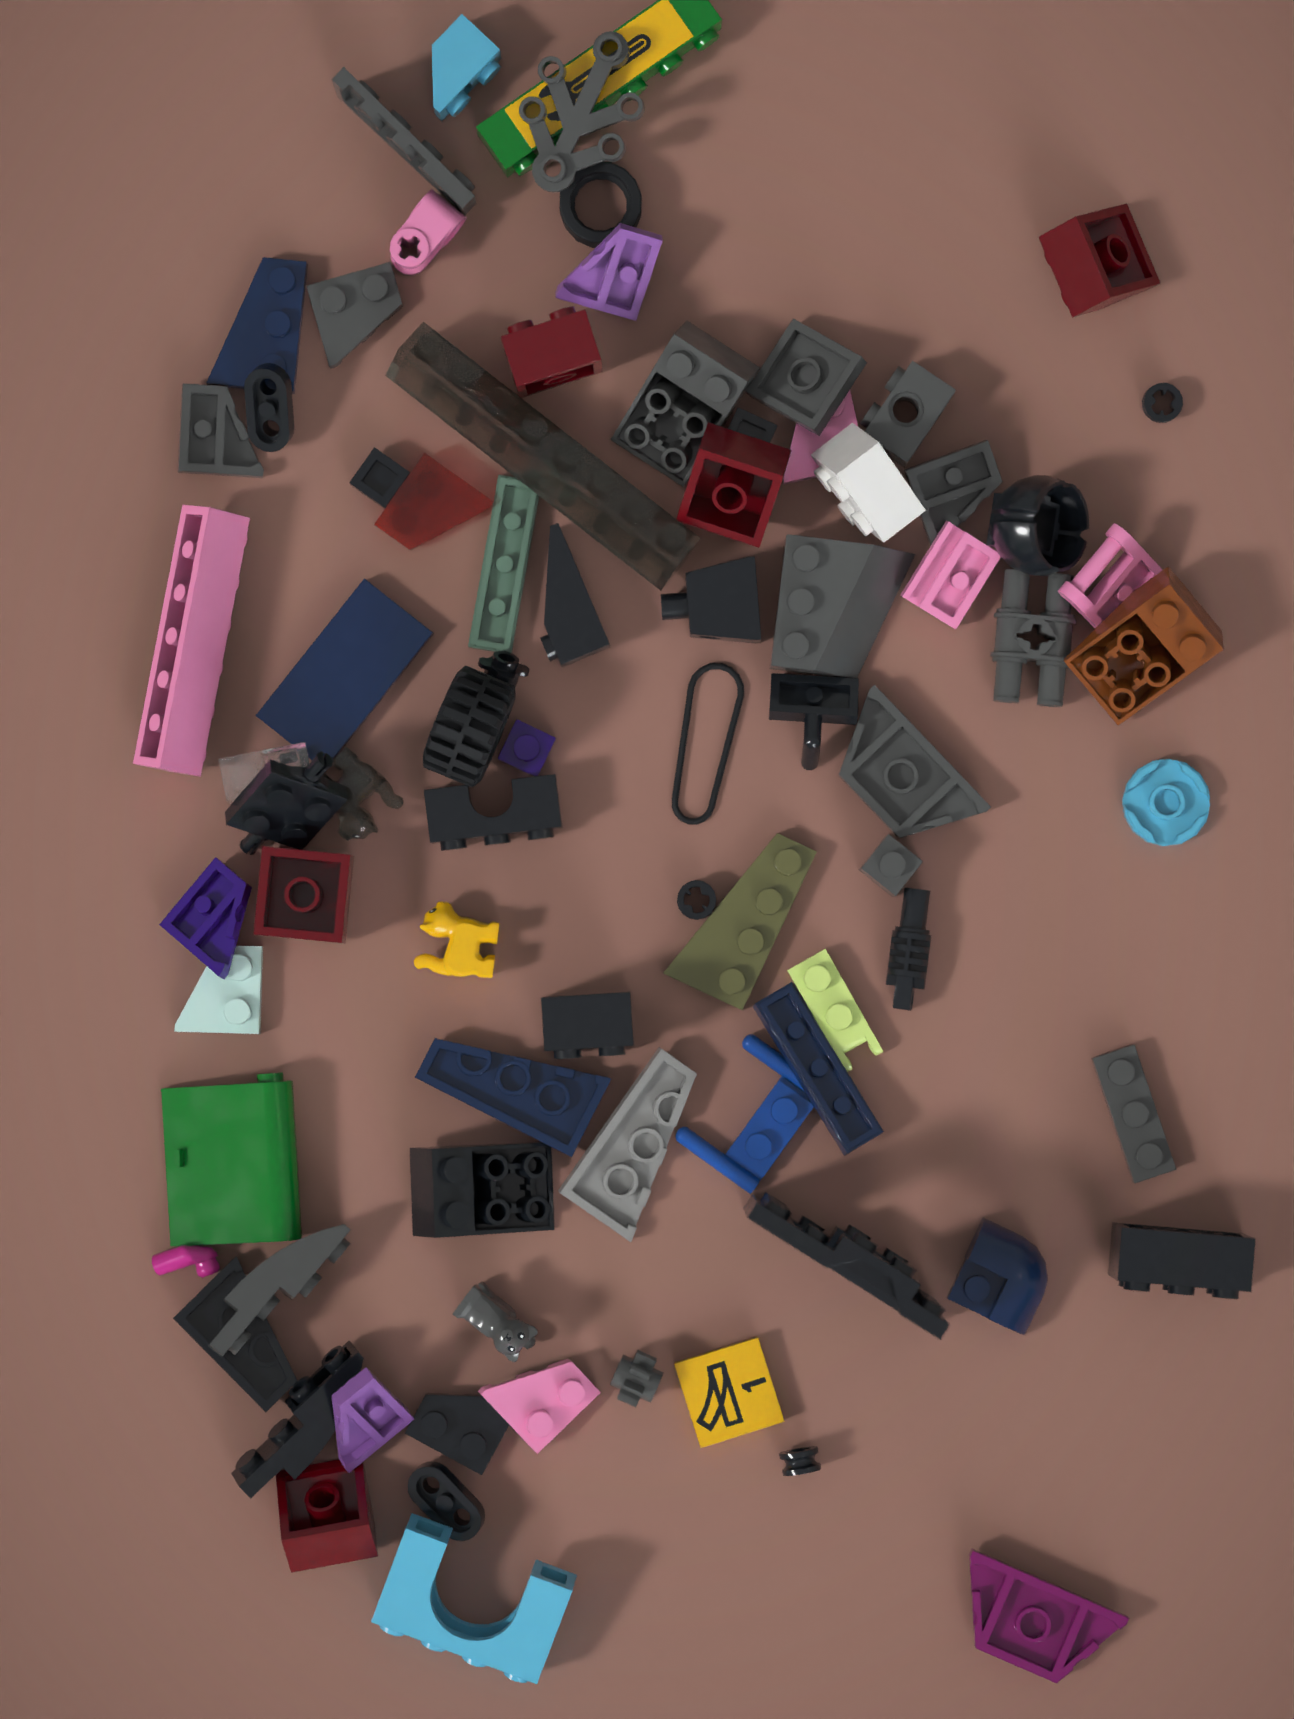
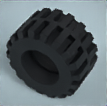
M464 666L455 675L434 721L423 752V767L472 788L478 784L491 762L507 724L516 698L515 686L469 666Z

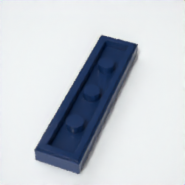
M792 982L752 1006L844 1156L884 1132Z

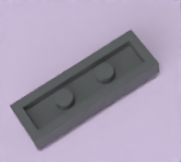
M1135 1044L1091 1058L1133 1183L1177 1170Z

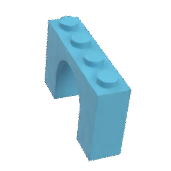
M412 1513L371 1622L379 1625L384 1632L390 1635H406L420 1640L422 1645L430 1650L437 1652L446 1650L460 1655L470 1665L476 1667L489 1666L502 1671L507 1678L519 1683L529 1681L537 1684L571 1597L577 1575L535 1560L520 1602L512 1613L504 1619L490 1624L466 1622L453 1615L444 1606L436 1585L437 1571L453 1528Z

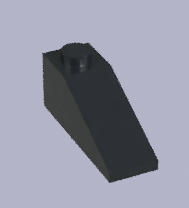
M556 523L550 526L544 614V626L547 635L540 637L550 662L558 659L563 668L610 648V643L561 528Z

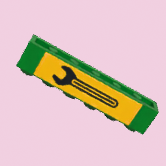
M657 0L615 29L613 32L621 34L630 47V56L624 66L611 70L592 113L613 105L625 93L640 95L648 87L645 82L659 72L662 77L670 74L684 62L681 57L690 50L696 48L700 52L713 44L719 38L717 32L721 30L722 19L709 0ZM613 41L607 42L603 46V54L606 56L614 55L618 50V45ZM593 45L564 65L566 68L564 79L574 105L596 60L593 54ZM560 69L556 70L554 73H552L551 75H549L547 78H554V77H556V76L558 75ZM543 80L476 126L478 137L507 178L515 172L522 176L532 170L533 162L539 154L529 124L519 114V106L525 98L537 97L546 105L547 116L545 122L555 145L562 133L563 127L548 84ZM529 105L526 109V116L528 118H536L541 111L540 105Z

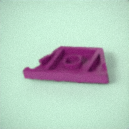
M971 1549L969 1553L974 1646L978 1650L1054 1683H1058L1073 1670L1077 1663L1094 1653L1099 1648V1645L1116 1630H1121L1127 1625L1129 1620L1127 1615L975 1549Z

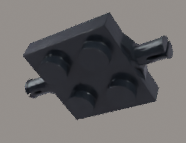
M322 751L318 752L311 763L305 767L288 766L271 759L225 811L226 825L249 832L240 842V848L246 854L249 852L250 855H254L257 849L268 840L303 850L348 800L347 787L328 780L323 776L333 765V759L329 754L325 753L324 755Z

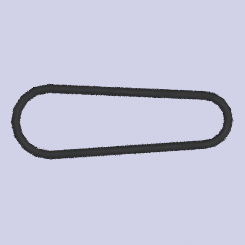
M709 663L700 667L692 675L688 684L672 794V809L680 821L689 825H698L705 822L713 813L744 698V684L740 675L732 667L723 663ZM720 669L728 672L735 679L737 699L708 808L702 816L689 818L680 812L678 798L694 687L698 678L704 672Z

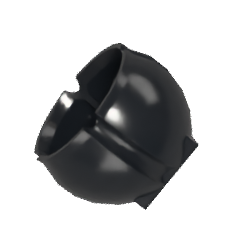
M1034 475L1016 481L1004 490L1003 493H994L986 545L996 548L1000 557L1012 568L1030 575L1048 576L1071 569L1077 564L1086 548L1087 542L1080 534L1082 531L1089 529L1088 508L1081 491L1074 484L1066 483L1051 476Z

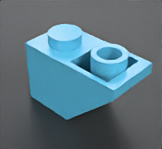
M463 14L432 44L433 108L435 116L441 121L448 114L452 117L457 116L470 102L469 92L479 82L485 86L501 69V66L498 64L502 59L500 49Z

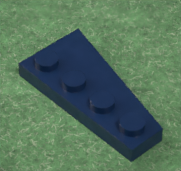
M437 1038L431 1044L415 1076L416 1079L570 1157L573 1156L612 1079Z

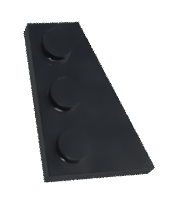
M236 1256L173 1319L266 1413L297 1382L267 1318L264 1321L258 1316L253 1319L246 1328L252 1335L236 1355L228 1350L221 1357L208 1346L236 1313L233 1308L223 1301L238 1283L246 1277Z

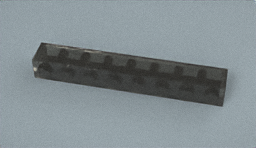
M425 322L398 349L385 376L660 591L685 563L701 539Z

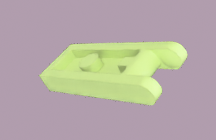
M826 949L787 970L809 1011L847 1072L853 1068L845 1053L864 1042H868V1046L875 1056L883 1052Z

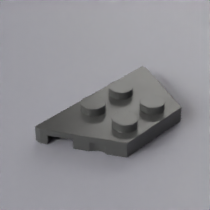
M876 685L872 686L868 691L841 766L839 777L898 838L987 812L991 806Z

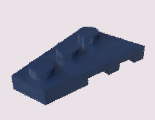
M262 258L206 382L207 385L244 389L246 378L257 366L264 363H272L280 366L287 372L292 384V394H295L308 268L307 262ZM265 379V383L270 389H276V384L273 380Z

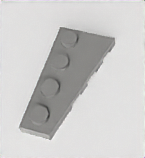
M659 1047L558 1190L559 1193L631 1242L637 1229L636 1224L642 1209L646 1206L651 1193L650 1188L659 1165H662L667 1152L666 1147L673 1129L677 1126L697 1073Z

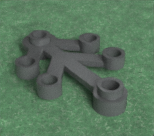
M604 32L595 40L593 54L596 60L575 105L564 79L566 68L561 60L554 56H548L539 63L538 74L548 84L563 127L556 145L545 122L547 108L542 100L533 96L527 97L519 106V114L529 124L539 152L532 165V175L537 185L545 191L561 192L573 183L577 171L606 160L609 162L620 160L626 152V145L622 138L615 133L603 135L597 146L575 153L573 151L580 137L625 120L629 122L637 121L644 114L645 105L642 99L635 93H625L618 99L617 104L592 113L611 70L624 66L630 56V47L627 41L617 32ZM610 41L616 42L618 45L617 52L612 56L604 55L602 51L603 46ZM549 64L559 65L560 70L556 77L547 78L544 71ZM628 100L638 102V110L632 115H627L623 112V106ZM531 104L540 105L541 111L536 118H528L526 116V109ZM610 140H616L620 145L618 152L614 155H608L604 151L605 144ZM551 162H558L561 165V171L555 177H550L546 174V168Z

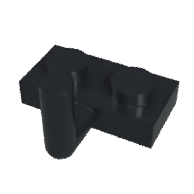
M771 674L769 720L804 722L801 765L804 769L814 770L818 766L822 723L857 725L859 678Z

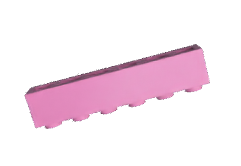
M182 505L133 764L201 777L203 763L206 758L211 720L215 712L214 705L219 678L223 670V657L227 636L231 628V615L236 590L239 586L240 568L244 548L247 543L250 521L248 517L211 507Z

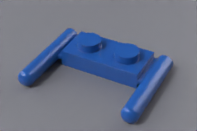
M749 1034L743 1039V1049L781 1075V1077L726 1154L722 1153L688 1127L679 1128L675 1135L677 1142L749 1194L755 1190L761 1179L814 1108L783 1055L754 1034Z

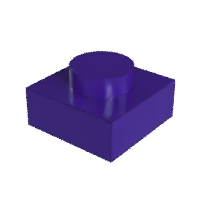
M516 719L498 756V760L534 777L539 776L556 738Z

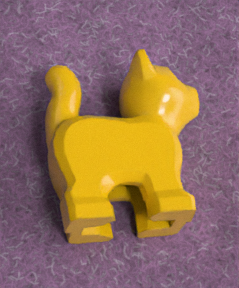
M439 901L434 908L426 912L424 922L420 925V928L430 936L449 938L444 957L438 958L431 954H420L415 957L414 966L417 969L426 967L435 973L447 976L466 977L476 975L481 978H492L495 955H487L483 958L479 953V949L482 943L497 944L500 922L483 923L473 918L460 917L454 911L451 903Z

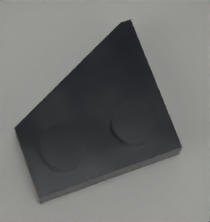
M426 1393L414 1415L415 1420L409 1424L405 1434L482 1475L509 1424L482 1395Z

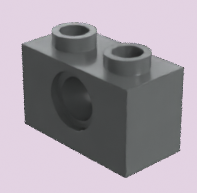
M913 360L906 370L898 366L884 387L891 393L882 406L874 402L860 423L866 428L865 432L881 444L888 456L904 468L956 392V389ZM901 401L910 402L916 408V419L909 423L898 421L893 414V406Z

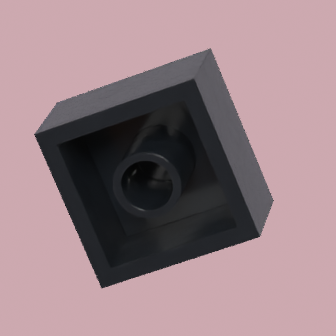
M631 992L541 998L544 1051H554V1059L581 1058V1049L598 1048L599 1056L625 1055V1046H634Z

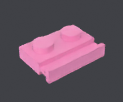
M946 521L900 596L950 627L957 629L1001 557L991 547L951 522Z

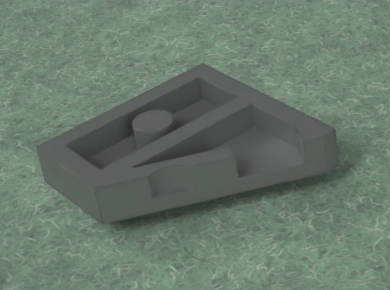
M391 262L306 286L330 369L340 365L343 362L342 360L361 342L363 344L384 321L389 320L403 307Z

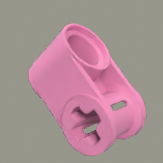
M433 189L430 190L416 205L407 221L390 242V257L393 266L404 275L419 274L427 267L442 247H445L453 239L467 217ZM414 244L417 245V258L411 255L406 259L402 258L401 247L403 245L409 249Z

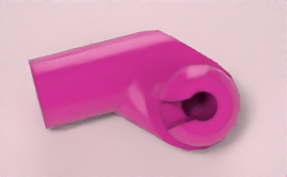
M181 1245L152 1256L154 1271L159 1276L194 1264L197 1275L201 1278L217 1273L220 1270V1265L216 1259V1256L219 1255L211 1247Z

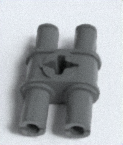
M1016 569L1005 570L1001 608H997L996 613H994V618H997L994 652L990 654L992 661L996 662L993 701L1019 703L1022 665L1027 664V661L1036 662V666H1040L1037 705L1063 707L1066 668H1069L1064 662V658L1071 653L1073 625L1077 624L1075 615L1071 614L1072 604L1066 601L1058 593V590L1065 581L1071 582L1074 575L1059 573L1048 575L1045 612H1041L1040 615H1032L1031 611L1027 610L1030 574ZM1032 627L1037 628V635L1050 639L1047 642L1038 644L1035 650L1030 649L1031 644L1029 641L1018 638L1020 635L1029 633Z

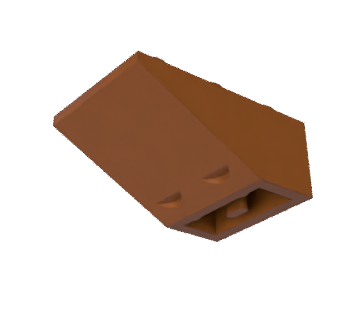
M1168 566L1132 592L1064 658V662L1115 723L1120 725L1224 650L1222 630Z

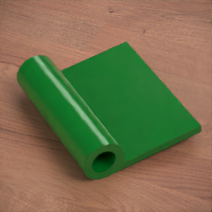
M283 1072L257 1074V1083L162 1088L170 1246L279 1242L301 1239L302 1227L293 1081H284Z

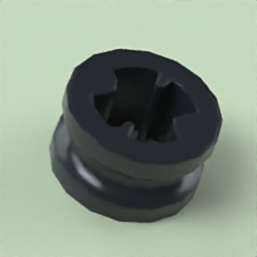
M1158 383L1150 387L1142 399V409L1145 415L1151 421L1157 423H1167L1173 420L1181 412L1183 406V397L1180 391L1174 385L1168 383ZM1161 391L1162 396L1168 392L1174 400L1169 404L1172 410L1170 414L1164 415L1163 410L1159 414L1153 411L1151 406L1156 402L1153 397L1155 392Z
M690 881L683 885L678 892V908L689 919L699 920L706 918L715 908V891L704 881ZM698 887L702 895H709L708 907L702 905L703 912L694 913L691 905L684 904V895L686 893L691 895L689 889Z
M808 1446L780 1452V1460H784L786 1463L785 1468L782 1469L783 1476L801 1475L820 1470L821 1464L815 1461L818 1447Z

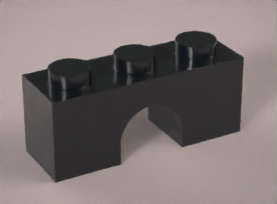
M556 775L511 779L513 789L512 803L505 813L497 817H486L476 812L471 802L470 787L467 785L424 790L430 843H440L441 851L467 848L466 840L484 838L485 846L511 843L510 834L526 832L528 840L553 838V829L562 828Z

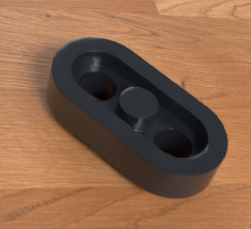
M264 363L257 366L245 380L247 431L251 442L257 448L266 452H276L281 450L294 434L292 384L289 375L283 368L276 364ZM265 379L273 380L276 384V389H270L266 385ZM268 420L275 421L279 426V431L271 429L268 425Z
M425 1462L418 1466L408 1480V1493L411 1499L432 1521L453 1528L450 1535L451 1539L466 1541L473 1538L479 1532L485 1521L484 1508L480 1501L446 1466L438 1462ZM427 1477L436 1478L440 1487L437 1489L430 1487L427 1483ZM465 1509L468 1511L470 1520L461 1519L458 1516L457 1510Z

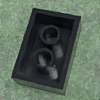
M1112 1222L1108 1275L1119 1281L1118 1286L1123 1287L1125 1290L1149 1292L1150 1284L1163 1285L1162 1290H1167V1293L1194 1295L1196 1287L1207 1288L1206 1293L1212 1294V1297L1239 1299V1291L1251 1292L1255 1238L1244 1233Z

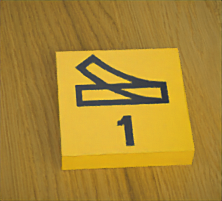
M758 1336L674 1362L700 1448L785 1422Z

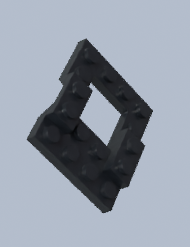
M765 1192L762 1198L754 1194L751 1195L743 1208L748 1219L824 1267L840 1274L897 1310L906 1319L941 1340L950 1325L942 1316L946 1310L942 1308L935 1298L919 1289L921 1284L913 1278L917 1270L908 1265L909 1261L887 1247L883 1254L877 1252L878 1245L870 1241L871 1237L850 1224L845 1231L836 1226L830 1236L823 1233L824 1228L803 1215L799 1222L790 1217L792 1213L787 1205L769 1193Z

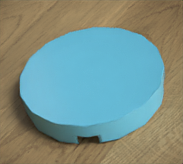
M1172 759L1151 761L1137 769L1126 783L1122 797L1124 818L1132 832L1145 842L1159 846L1182 844L1196 836L1207 822L1210 808L1209 788L1201 774L1185 762Z

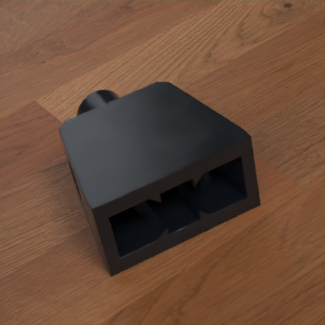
M755 556L685 573L686 592L660 594L662 620L688 618L689 633L692 638L743 643L761 642Z

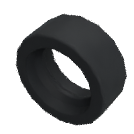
M601 162L577 171L573 183L567 189L560 192L559 209L565 229L576 241L591 248H596L619 223L607 230H594L581 222L575 211V199L579 190L585 184L594 180H608L615 183L623 191L627 201L626 212L619 223L637 227L641 218L642 195L636 180L625 168L612 162Z

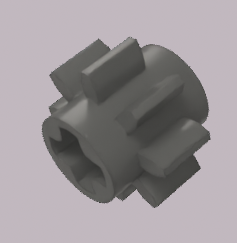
M637 1350L634 1359L626 1355L622 1356L610 1383L611 1386L620 1389L617 1395L618 1400L634 1407L637 1406L640 1398L651 1403L664 1373L654 1368L657 1358Z

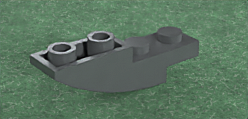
M342 1224L318 1231L286 1246L259 1264L223 1300L236 1313L208 1346L221 1357L228 1350L236 1355L252 1335L246 1330L248 1325L256 1316L264 1321L280 1302L274 1295L278 1289L291 1300L298 1293L306 1298L322 1279L316 1273L326 1259L334 1264L351 1244L344 1238L351 1229Z

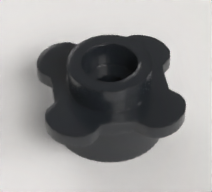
M496 651L493 653V656L489 658L481 657L478 661V666L484 669V673L510 683L515 687L519 676L526 677L530 671L526 665L519 664V658L516 655L506 651Z

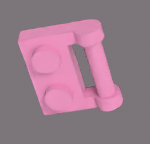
M1115 523L1105 533L1107 539L1071 582L1065 581L1058 590V593L1072 604L1094 629L1132 592L1162 571L1161 567L1137 541ZM1121 549L1123 554L1086 597L1084 595L1086 590Z

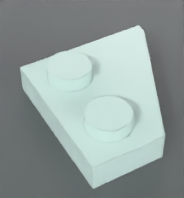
M236 946L229 974L225 979L220 978L206 966L175 1023L174 1032L260 1034L263 946Z

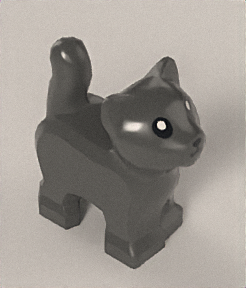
M484 1282L474 1285L452 1314L457 1318H464L482 1334L492 1338L498 1352L504 1354L512 1362L518 1360L519 1353L523 1347L529 1349L535 1345V1336L538 1334L537 1329L530 1324L516 1319V1311L496 1296Z

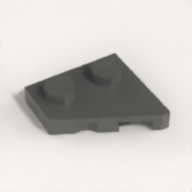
M183 383L178 473L262 478L263 467L258 462L249 441L248 433L236 412L234 401L227 386Z
M988 440L904 469L910 488L926 510L920 517L930 546L946 521L958 527L1003 482Z

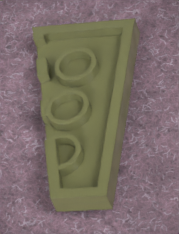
M777 833L664 971V974L743 1011L817 851Z

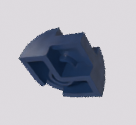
M983 1217L946 1298L999 1325L1025 1335L1045 1293L1048 1281L1046 1262L1038 1248L1026 1238Z

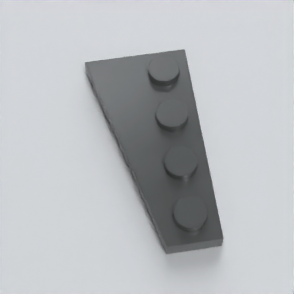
M344 67L333 77L332 83L337 97L454 207L466 215L475 206V195L471 192L475 188L474 184L458 169L451 173L440 162L443 159L441 153L427 140L424 139L420 142L409 131L411 126L395 110L389 112L378 101L380 97L371 87L362 80L358 81Z

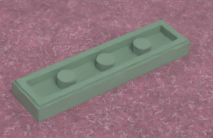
M498 475L468 648L512 653L542 482Z

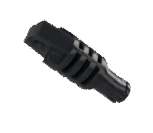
M904 889L900 926H895V930H892L886 985L895 986L894 1009L911 1011L915 988L925 989L931 943L930 931L926 930L930 897L929 890Z

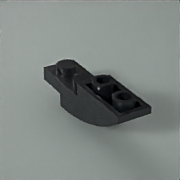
M350 1341L343 1346H336L330 1350L323 1358L322 1366L310 1377L305 1376L292 1386L289 1391L290 1396L285 1400V1403L294 1415L289 1420L285 1418L274 1425L268 1434V1439L257 1450L251 1449L247 1451L237 1461L236 1469L231 1474L238 1486L250 1499L283 1468L296 1479L313 1462L335 1432L332 1395L344 1386L348 1380L361 1372L364 1359Z

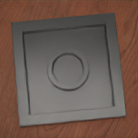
M793 318L746 392L751 398L820 436L867 362L862 356Z

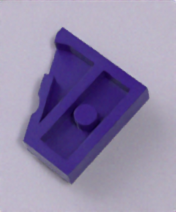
M215 857L159 925L216 975L225 979L229 974L252 887Z

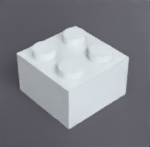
M853 423L811 454L819 466L814 471V474L828 492L833 491L841 501L837 506L852 526L856 524L865 536L872 533L884 543L926 511L881 444Z

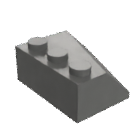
M787 534L784 545L770 669L831 677L857 678L916 554L873 544Z

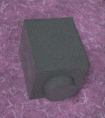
M888 834L868 857L859 871L892 897H895L923 861Z

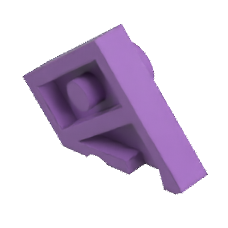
M619 223L557 286L556 298L636 321L663 241L662 235Z
M367 1367L348 1380L344 1386L332 1395L338 1459L348 1473L415 1420L408 1408Z

